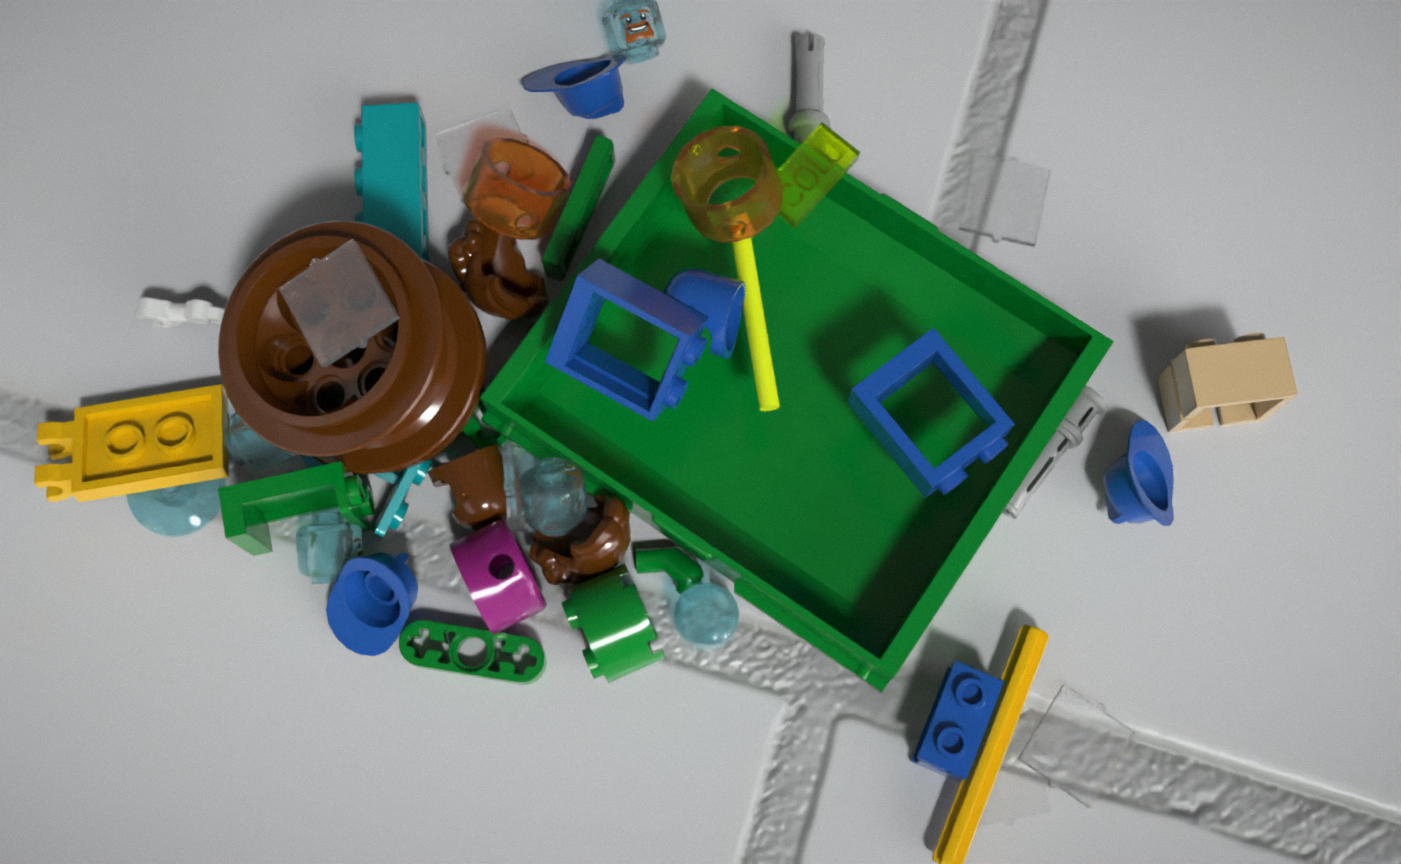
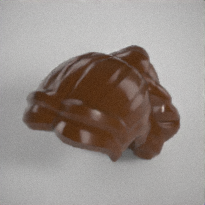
M483 218L481 221H468L464 227L463 236L456 238L454 243L448 247L451 267L460 282L461 289L468 293V297L477 308L491 316L509 320L519 317H534L548 303L544 279L538 274L531 276L528 273L524 257L516 247L517 235L512 232L510 225L506 222L500 221L495 223L494 220Z
M602 493L594 499L598 504L597 507L580 508L575 512L562 509L557 514L545 517L542 522V529L537 531L534 536L535 544L529 550V559L540 565L542 573L549 584L560 586L579 584L615 568L622 561L631 541L630 512L626 504L616 495Z

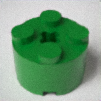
M626 564L568 588L570 598L561 602L573 631L582 628L590 645L583 649L582 653L593 678L596 679L604 675L608 683L666 658L663 648L655 651L651 648L649 642L657 639V633L636 585L630 584L625 587L621 579L622 576L630 573Z

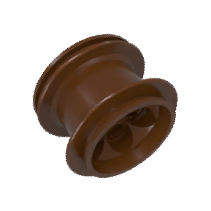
M336 220L308 225L285 235L266 248L248 266L234 287L224 310L218 338V359L222 382L234 410L242 421L259 437L278 448L291 453L312 456L325 465L341 461L346 466L347 472L374 474L401 471L419 465L441 452L461 433L478 405L486 378L487 349L482 325L469 299L459 285L443 270L420 258L413 249L392 233L380 227L357 221ZM378 294L375 306L367 311L369 300ZM330 308L328 319L320 325L321 316ZM366 349L364 356L359 361L361 353ZM314 356L311 369L304 374L306 362ZM345 391L343 404L335 409L334 405L337 396Z

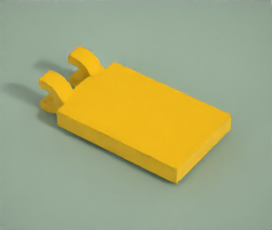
M222 384L79 407L74 409V421L37 424V442L40 445L49 444L48 456L51 460L71 456V463L35 466L34 484L38 488L47 487L46 498L49 502L67 499L72 494L78 502L227 478L229 477L228 400L226 391Z

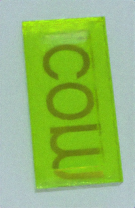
M822 122L758 190L757 199L795 229L859 160L860 151Z

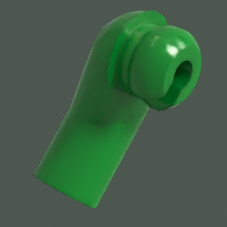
M681 548L636 549L637 574L666 572L676 581V591L682 596H694L701 591L702 586H696L702 585L703 569L698 562Z

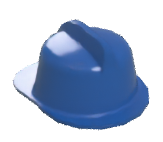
M617 54L599 60L573 61L548 66L527 76L523 80L522 86L524 90L530 92H554L572 116L597 119L620 112L624 107L623 86L618 67L625 62L626 57L624 54Z
M1138 420L1131 426L1127 452L1112 463L1104 472L1108 518L1115 524L1124 522L1140 524L1156 520L1162 526H1170L1174 521L1172 506L1173 464L1163 437L1148 421Z
M383 552L367 557L358 556L349 559L343 566L329 595L326 613L328 624L335 637L347 649L359 655L376 656L386 652L396 641L410 614V609L417 599L419 587L416 576L407 565L410 555L406 552H402L397 556Z

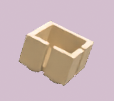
M1264 333L1243 335L1236 338L1234 343L1217 345L1215 339H1202L1185 345V349L1176 358L1171 360V365H1168L1157 377L1168 432L1212 427L1214 425L1211 413L1212 407H1217L1220 426L1264 421L1298 395L1285 337L1266 339Z

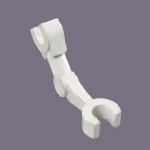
M144 297L138 301L135 317L138 319H153L152 326L157 328H172L173 326L182 325V322H192L200 325H221L224 309L213 307L212 303L200 299H192L186 303H172L168 300Z

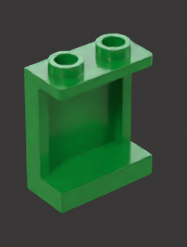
M341 461L218 488L225 538L253 556L273 552L268 523L339 508L340 514L361 532L370 530L368 516L375 514L370 487L368 485L362 486L359 475L347 472L346 466Z

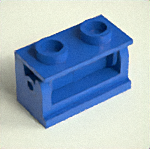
M955 660L953 667H947L910 762L956 782L966 780L1004 681Z

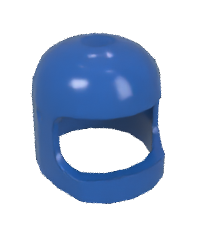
M696 267L684 268L670 278L663 293L709 317L705 327L709 330L712 339L710 353L724 359H729L734 350L738 335L746 284L744 281Z

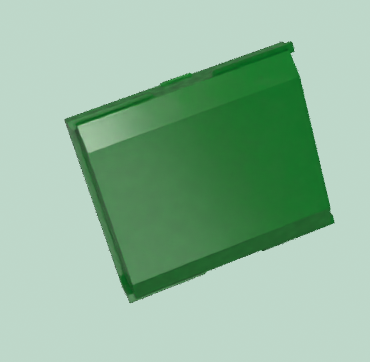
M711 89L482 394L480 399L486 412L482 416L481 421L552 470L564 471L566 474H558L563 475L564 478L578 485L580 489L592 497L596 498L602 493L616 495L626 504L630 513L734 582V593L882 693L887 684L895 678L1114 341L938 231L936 225L887 194H879L835 165L833 172L827 174L828 176L825 178L804 160L807 158L821 170L828 171L830 164L826 160L716 90ZM799 168H806L814 172L819 179L818 188L813 192H805L799 189L792 180L794 171ZM804 171L797 174L796 180L802 187L807 189L814 187L815 179L811 174ZM783 185L793 186L791 189L786 188L782 190L781 198L788 205H797L800 201L799 195L802 193V206L797 209H790L782 205L777 198L778 189ZM769 198L774 201L772 204L767 201ZM736 213L747 214L780 408L772 411L759 410L743 310L731 357L724 359L710 353L711 334L704 327L701 336L707 339V344L695 366H687L682 379L688 381L689 384L683 398L674 410L667 406L654 421L643 417L545 362L577 275L597 259L609 263L662 293L668 281L675 273L689 267L705 269L738 280L728 217ZM605 299L588 343L660 382L678 339ZM934 327L1013 421L1014 426L1004 437L1009 445L986 464H983L979 458L974 460L963 469L968 474V477L946 495H943L937 489L924 498L848 405L847 401L853 387ZM934 363L881 402V405L934 469L987 429L986 425ZM572 474L578 475L580 477V479L577 478L578 483H576L573 480L574 476H572Z

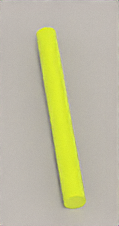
M736 213L728 217L737 278L746 284L743 314L759 410L772 411L780 408L748 216L745 213Z

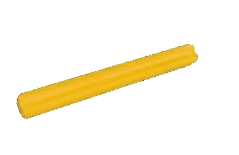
M1023 625L1019 629L1000 680L1004 681L972 767L967 779L960 782L932 855L933 860L938 864H964L1049 640V635L1040 628Z

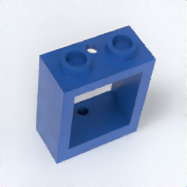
M597 259L577 275L545 362L643 417L654 421L667 406L674 410L683 398L689 382L682 378L687 366L694 367L705 349L707 339L702 337L701 334L709 317L609 263ZM605 299L679 338L660 382L588 343Z
M934 327L853 387L847 401L848 405L924 498L937 489L943 495H946L968 477V474L963 469L974 460L979 458L983 464H986L1009 445L1004 437L1014 426L1013 421ZM933 363L987 427L986 430L935 469L881 405L882 401Z

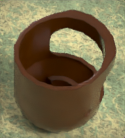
M498 445L476 450L427 472L434 487L450 486L456 499V509L452 512V517L460 527L468 531H476L499 519L508 520L519 507L521 497L518 484Z

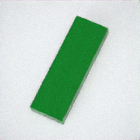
M596 135L542 257L547 277L560 282L566 277L616 162L614 144L611 139Z

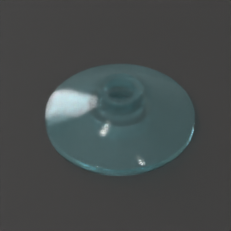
M226 478L179 485L171 492H165L164 488L127 494L128 505L136 520L156 534L169 537L189 535L205 527L219 512L221 506L218 488L226 486Z

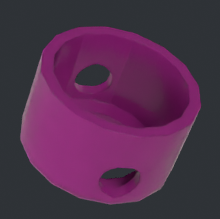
M499 519L449 544L462 578L483 620L493 635L546 608L547 603L510 525L505 519ZM506 565H515L514 572L510 577L503 580L498 579V573L501 568Z

